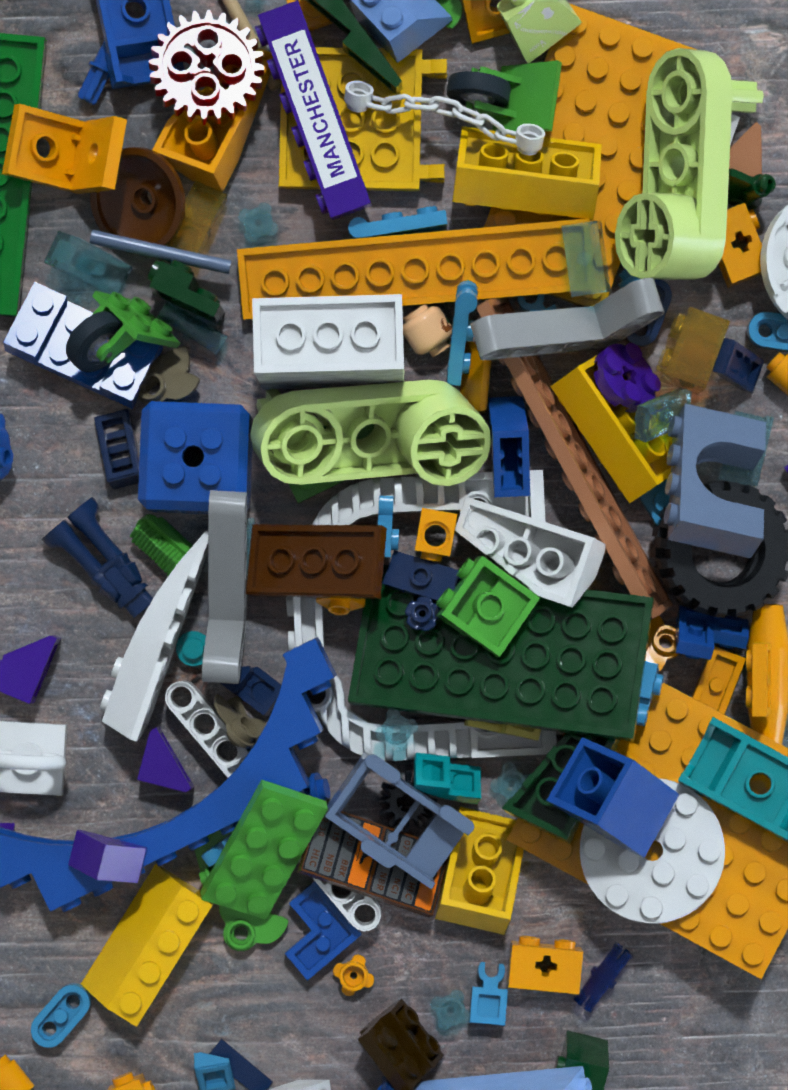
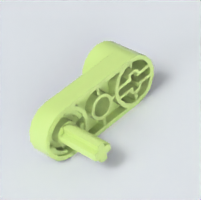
M683 48L668 51L655 63L649 76L646 93L642 194L634 195L624 205L617 219L615 231L616 252L622 266L631 276L640 279H700L716 269L723 256L727 228L732 112H756V103H763L764 95L763 91L757 90V82L731 80V75L725 62L716 53Z
M438 380L299 390L281 394L278 389L266 390V398L257 399L258 414L253 420L250 433L253 450L271 476L284 483L299 485L418 474L422 479L433 485L451 486L465 482L480 470L488 458L492 443L490 428L479 412L457 388L445 381ZM375 424L370 435L363 439H356L357 434L363 427Z

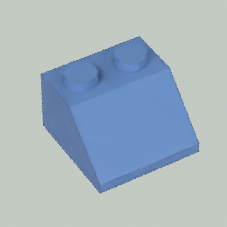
M349 0L356 19L397 63L452 21L450 14L436 0Z

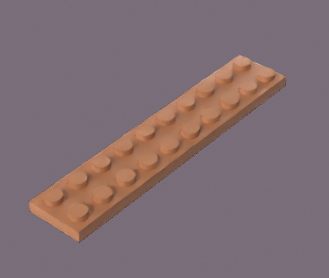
M507 297L486 300L476 307L479 313L477 319L495 314L515 313ZM536 355L498 359L502 365H507L513 376L511 384L520 397L524 396L529 405L528 415L535 427L541 428L547 439L545 447L553 459H558L564 471L561 474L564 483L569 490L576 492L581 502L578 506L582 516L587 522H592L598 533L595 535V538L606 544L605 554L608 553L614 563L612 569L616 579L621 585H626L631 595L653 597L652 619L659 616L673 604L662 587L660 579L656 577L647 555L575 422L550 387L554 383L540 357Z

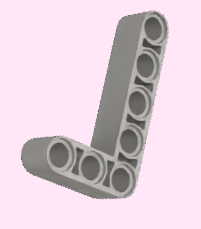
M643 278L625 285L594 306L495 314L477 319L470 326L480 359L496 360L606 348L620 342L664 314V309L654 278Z
M210 490L208 507L209 620L203 653L202 682L239 684L247 617V492Z

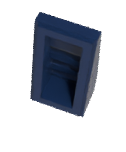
M124 409L94 417L108 484L112 489L138 484L140 452L129 410ZM124 424L125 429L110 433L105 431V428ZM127 438L126 443L109 446V442ZM130 452V457L115 461L112 459V456ZM132 466H133L132 469H128V470L116 472V470H120V469H124V468H128V467H132Z

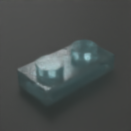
M680 387L637 405L634 438L648 442L668 433L672 416H678L685 403L691 404L692 391Z

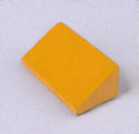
M467 342L465 353H471L469 374H462L460 393L479 414H484L487 411L491 360H481L476 343Z

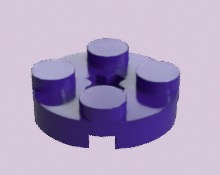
M631 342L626 345L612 344L595 357L594 363L598 362V370L594 372L596 385L605 399L616 407L621 404L628 408L625 412L636 413L654 400L655 393L661 388V382L642 357V352L637 345Z

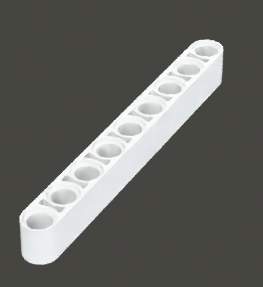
M178 681L171 684L165 694L167 706L223 773L229 777L240 766L250 752V749L237 747L238 753L236 758L229 761L224 760L220 756L218 749L223 741H229L226 734V724L219 717L216 709L192 682ZM181 686L186 687L192 696L191 702L185 707L178 706L173 700L174 691ZM200 714H208L213 718L215 726L211 733H201L197 729L196 720ZM313 878L357 930L370 931L379 924L381 907L376 899L353 891L346 895H339L334 892L332 884ZM370 905L375 911V917L369 922H361L355 916V910L358 906Z

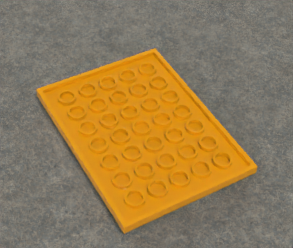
M665 683L662 685L660 696L653 695L645 727L636 725L634 742L621 740L615 751L635 760L657 778L679 783L678 779L692 759L712 717L788 757L787 747ZM757 774L750 779L749 786L754 793L765 794L770 790L771 782L767 776ZM698 794L713 810L723 832L725 861L722 875L711 896L698 909L675 921L660 923V925L751 975L762 979L788 930V843L717 802L710 801ZM517 819L506 839L507 841L589 885L584 876L580 860V840L584 827L583 823H580L571 844ZM654 840L645 859L649 861L658 860L663 853L662 845Z

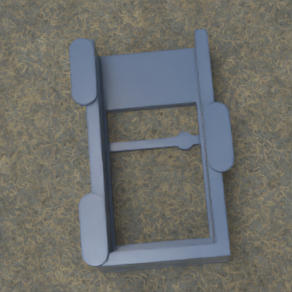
M363 753L328 803V810L325 814V817L360 840L362 842L361 850L386 868H391L394 865L398 866L430 889L435 885L433 877L465 833L469 836L474 830V823L449 805H439L400 778V772L377 755H367L366 753ZM370 770L415 799L395 830L388 834L386 843L341 813ZM421 803L436 814L409 853L404 856L391 847V844L397 842L398 834Z

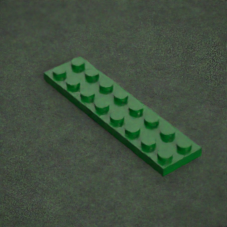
M0 33V316L17 317L20 309L32 182L3 175L2 170L14 105L23 104L40 109L47 40L45 37Z

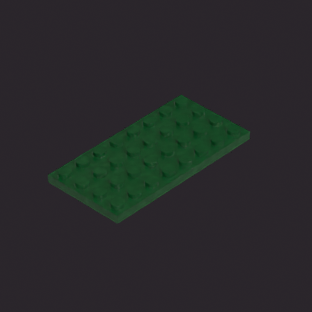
M389 565L383 566L382 583ZM382 584L381 599H365L348 696L349 704L634 742L654 605L653 597L587 589L573 608L540 597L500 657L494 656L470 637L463 636L440 618L436 626L429 631L412 629L407 624L408 616L405 614V610L411 601H417V598H419L417 596L385 587ZM421 611L419 613L420 617H424L426 615L425 611Z

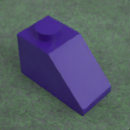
M50 635L4 654L2 660H0V692L28 704L35 703L61 638L56 635Z

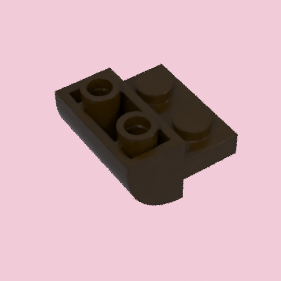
M402 998L380 1013L359 1032L361 1036L358 1038V1041L395 1090H412L422 1076L433 1070L444 1056L438 1041L427 1033L419 1022V1017L415 1010L407 1006Z

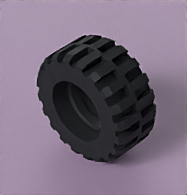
M708 481V483L703 485L717 497L726 501L764 509L763 541L737 577L727 582L710 581L697 571L692 558V545L668 540V525L664 524L666 507H664L659 514L662 520L659 526H654L652 536H655L656 540L655 546H650L651 557L656 559L657 564L653 569L656 577L661 578L664 582L662 585L664 590L669 595H673L676 598V602L682 606L713 617L746 615L748 610L756 611L763 607V601L766 598L773 599L779 592V589L776 587L779 581L786 582L788 577V571L785 570L786 562L788 561V530L785 529L783 523L787 519L783 511H778L774 508L776 502L769 496L760 494L757 488L750 485H742L738 482Z

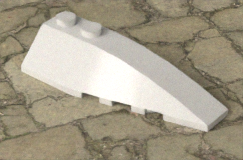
M208 530L202 534L183 556L157 591L140 620L124 657H118L114 664L111 677L116 678L113 690H106L102 699L100 710L105 711L102 722L130 740L137 742L148 728L208 554Z

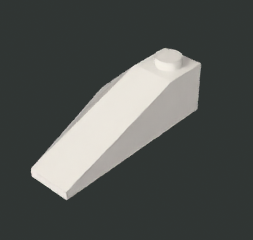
M466 497L455 527L456 532L525 584L537 596L572 608L596 579L606 550V544L593 537Z

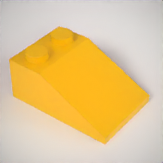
M460 807L459 812L474 823V830L469 836L464 833L448 856L435 919L504 935L511 920L524 851L506 840L517 820Z

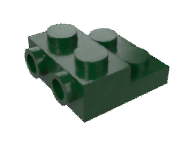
M158 260L154 262L147 279L151 281L149 287L156 296L220 325L225 314L220 304L221 301L217 299L218 296L198 288L199 284L194 277L195 273L191 271L192 268L176 260H172L171 264Z

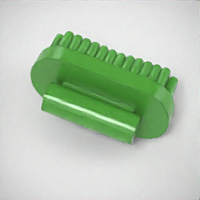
M151 514L144 515L136 523V527L130 534V537L133 538L132 543H135L142 552H145L152 560H155L154 562L168 576L193 546L162 516L157 518Z

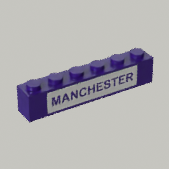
M297 0L259 14L258 17L261 25L255 26L261 46L269 45L273 58L267 60L273 79L275 81L281 78L285 92L279 94L286 114L291 112L294 114L297 126L291 127L297 146L298 148L305 146L309 159L303 162L310 181L317 179L321 193L316 194V199L322 215L329 213L331 219L335 220L372 206L299 1Z

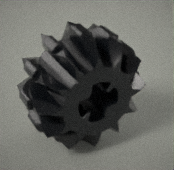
M406 770L405 781L414 787V783L411 782L412 771ZM383 782L381 788L389 792L390 796L378 795L377 802L389 803L390 805L382 808L379 813L381 816H386L393 812L394 815L390 819L389 825L394 827L398 819L403 818L408 811L402 809V803L399 805L397 803V797H403L404 792L396 786L393 788L387 782ZM421 803L410 817V819L413 818L417 828L423 826L418 816L420 813L429 819L433 817V813L424 808V805ZM409 820L403 827V831H408Z

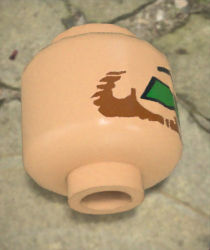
M422 304L403 317L405 321L403 324V336L416 354L424 355L429 352L432 357H435L450 347L447 340L452 335V326L438 306L428 307L427 304Z

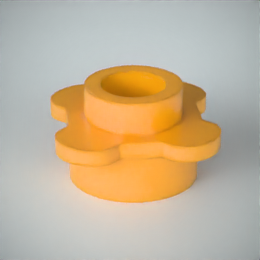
M356 954L352 957V960L344 964L337 963L334 966L333 974L340 979L342 993L347 996L354 995L355 991L363 987L369 988L374 983V976L368 972L365 966L366 959L364 956ZM356 972L357 977L351 978L350 974Z

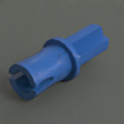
M105 41L94 61H89L90 69L78 92V97L81 100L92 105L97 103L109 79L105 59L107 52Z

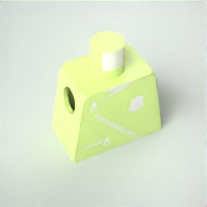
M501 0L497 5V9L515 45L527 63H531L582 23L566 0Z

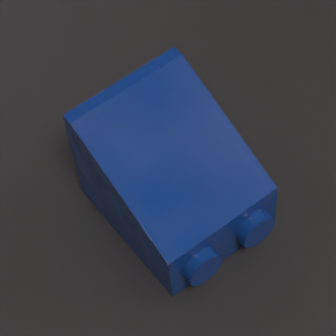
M582 737L546 801L618 846L645 858L676 802L679 793L635 760Z

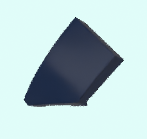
M251 666L241 667L239 684L220 683L265 717H268L273 710L282 685L261 668Z

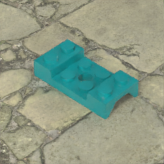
M712 717L703 739L689 764L682 772L678 782L710 801L713 800L770 831L776 837L788 843V757ZM757 774L767 776L771 782L770 790L765 794L754 793L749 786L750 779Z

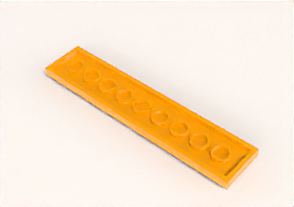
M590 218L237 249L243 320L253 319L252 298L402 294V306L455 302L457 286L460 282L466 280L476 284L478 300L595 290Z

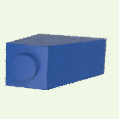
M523 396L488 398V426L492 442L490 452L494 498L530 496L529 429Z

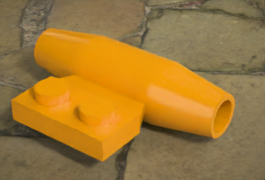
M764 604L760 609L753 611L746 653V707L748 709L750 728L782 745L788 715V632L783 605Z

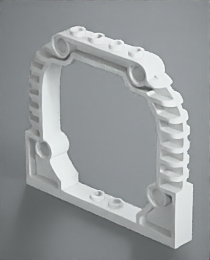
M530 470V496L494 498L492 472L476 473L465 482L451 486L433 485L420 476L369 479L350 485L333 496L319 511L312 525H353L358 520L377 516L379 496H394L393 514L421 513L422 508L459 512L460 514L466 497L546 522L543 470ZM286 597L287 617H294V631H288L289 650L316 637H319L325 650L323 606L316 603V598ZM338 675L330 680L332 686L325 690L326 697L324 701L318 704L311 702L325 728L340 744L361 756L363 753L367 755L375 754L384 761L414 760L415 753L450 756V758L546 755L554 745L556 746V731L541 730L539 741L465 726V721L396 725L370 722L345 706L344 688Z

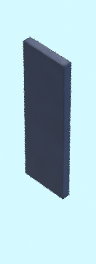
M223 1039L209 1053L229 1058L233 1077L249 1090H267L273 1083L270 1078Z

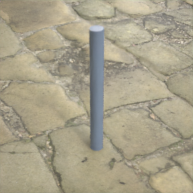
M92 230L90 244L171 262L176 260L185 265L229 274L232 260Z

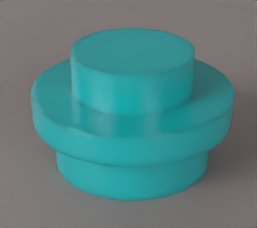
M189 631L178 639L176 653L181 662L188 666H199L202 664L206 635L198 631Z

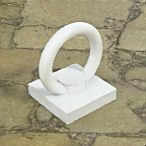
M0 721V792L62 796L66 765L67 725Z

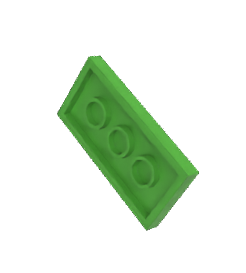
M261 779L200 891L201 899L266 920L328 810L326 801Z

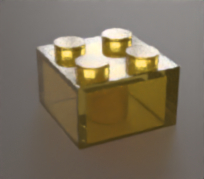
M689 307L683 314L678 313L671 324L667 336L673 339L671 346H666L665 350H662L655 370L661 372L659 380L696 395L706 389L730 321L693 307Z

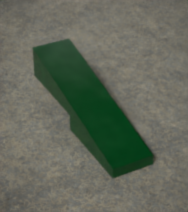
M306 0L347 35L342 41L343 51L394 94L398 95L403 89L402 80L342 0Z

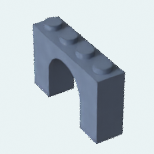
M685 403L678 416H672L668 428V436L672 437V445L667 454V465L671 466V473L668 476L665 487V494L670 495L664 514V524L668 525V540L751 558L764 539V509L726 501L712 494L701 482L697 474L696 465L703 462H718L753 470L765 452L766 422Z

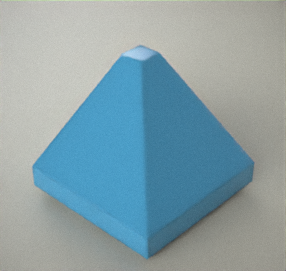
M202 1052L194 1053V1069L199 1090L236 1089L229 1058Z

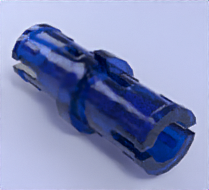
M617 942L614 943L598 967L594 966L590 971L592 976L580 990L579 995L577 994L573 998L580 1006L584 1003V1009L592 1013L594 1007L608 988H614L617 984L615 979L629 960L634 957L629 950L625 949L623 951V946Z

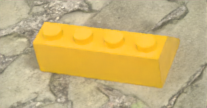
M462 127L452 202L463 203L468 206L480 205L496 207L501 210H520L539 215L551 214L567 216L572 219L590 218L593 220L600 183L602 144L544 137L543 147L538 150V153L528 156L521 154L515 144L493 140L478 128ZM506 134V136H505V137H509V138L515 139V136H511V135H507V134Z
M594 356L550 387L577 425L580 433L596 453L598 460L604 465L616 483L619 491L623 493L630 504L666 480L671 473V466L667 465V454L672 445V437L668 436L669 423L654 401L636 413L625 412L628 408L621 404L615 407L609 403L598 389L594 379V372L598 370V362L594 363L596 357Z
M156 863L81 982V985L108 1010L137 1027L214 903L202 900L200 890L165 868L158 866Z

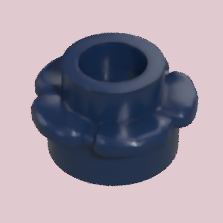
M419 597L417 601H411L406 607L407 624L414 630L429 631L438 622L439 618L436 615L440 608L433 603L432 599ZM421 611L426 612V615L424 617L419 616V613Z

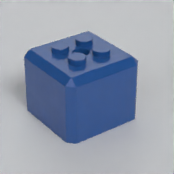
M149 402L141 412L139 502L147 510L155 513L208 515L210 490L247 492L248 510L251 505L253 457L250 433L254 419L239 404ZM193 446L201 448L204 454L202 463L196 467L187 466L183 459L184 452Z

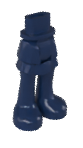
M91 497L67 518L87 537L107 562L101 565L80 541L66 519L43 537L42 541L49 548H62L84 569L91 579V584L99 588L100 594L115 603L118 602L117 606L119 609L124 607L135 618L150 605L153 597L145 589L148 586L146 582L141 583L143 580L136 563L131 562L127 552L123 553L101 528L96 518L99 505Z

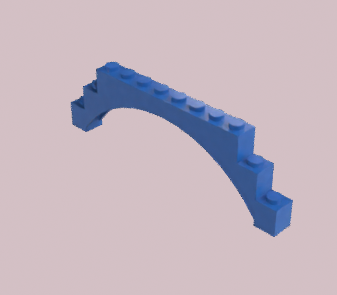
M319 637L307 641L283 654L287 664L281 689L270 718L254 747L240 766L221 786L196 805L168 821L138 832L113 837L114 839L147 847L141 875L146 872L144 866L154 861L157 862L158 866H161L178 857L175 851L187 845L190 851L208 843L209 839L207 836L220 830L222 835L233 831L261 779L305 794L303 789L309 786L310 781L293 746L297 744L299 750L316 743L319 741L317 734L323 730V726L306 691L310 690L312 695H315L332 686L330 680L337 675ZM0 827V888L7 884H10L12 889L17 888L32 880L29 875L31 873L50 912L59 907L62 912H66L82 903L80 897L90 892L96 897L111 890L114 886L112 884L113 881L96 880L68 865L74 840H55L30 836Z

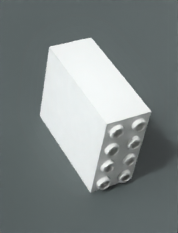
M402 294L252 298L254 374L263 390L334 388L404 382Z

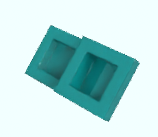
M415 753L414 788L443 799L478 805L481 800V767L450 763V756Z

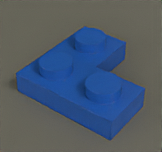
M679 605L676 617V653L683 654L691 659L704 658L711 660L714 643L724 648L737 647L746 649L749 639V620L733 616H725V618L713 617Z
M315 881L289 902L291 907L311 930L285 952V955L307 981L362 935L361 931L352 926Z

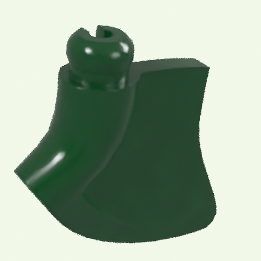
M733 168L729 169L728 204L737 206L745 203L748 209H756L761 205L762 198L774 191L776 187L775 179L769 174H758L751 177Z

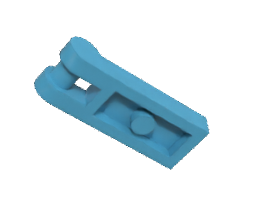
M436 206L417 209V215L403 217L402 212H392L382 215V220L367 222L362 217H356L349 222L350 239L446 230L448 225L446 211H438Z
M469 280L460 282L457 286L447 383L461 386L462 374H469L471 353H465L466 341L473 342V333L470 325L475 320L468 319L469 313L474 311L478 304V288L474 282Z

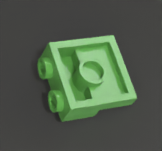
M478 556L474 561L468 558L456 574L461 580L455 589L451 590L448 587L438 599L436 606L441 609L436 616L463 636L470 637L494 656L500 657L540 597L484 556Z

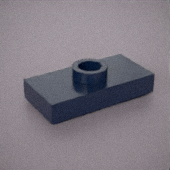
M724 337L711 371L740 390L752 393L764 360L735 340Z
M394 550L382 584L385 587L417 597L430 598L433 602L437 603L443 592L448 587L454 590L461 579L456 576L459 570Z

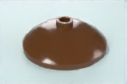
M143 147L123 148L115 190L90 193L92 213L96 224L102 232L166 246L177 235L183 223L186 203L182 182L173 166L162 155L151 149ZM148 192L151 194L152 203L148 200Z

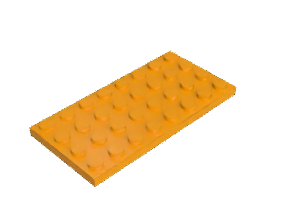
M570 4L582 23L551 46L544 61L558 60L562 62L552 131H545V137L602 144L599 190L594 219H590L595 290L550 293L548 295L581 307H588L604 300L610 293L620 265L615 243L617 219L624 205L634 195L642 194L646 93L649 76L655 63L666 52L677 48H695ZM491 207L484 227L574 219L567 216L539 215L528 211L501 210Z

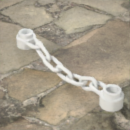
M351 81L345 87L344 101L347 104V108L353 112H364L367 108L385 111L389 114L408 112L412 109L432 111L449 117H457L473 124L493 140L515 144L517 150L524 155H535L543 147L545 131L540 126L522 124L518 126L517 131L505 129L503 125L491 116L483 113L480 114L464 107L453 99L441 96H434L432 98L411 97L408 94L382 98L374 96L373 87L363 81ZM406 99L404 102L405 107L391 109V101ZM372 101L380 102L381 105L374 104ZM415 102L428 103V105L415 104ZM439 102L454 105L452 112L439 109ZM462 112H465V113H467V114H469V115H472V116H474V117H476V118H475V119H472V118H470V117H468V116L463 115ZM485 119L498 128L495 134L482 126L485 123ZM506 134H507V135H511V136H515V139L509 138V137H505V136H506Z

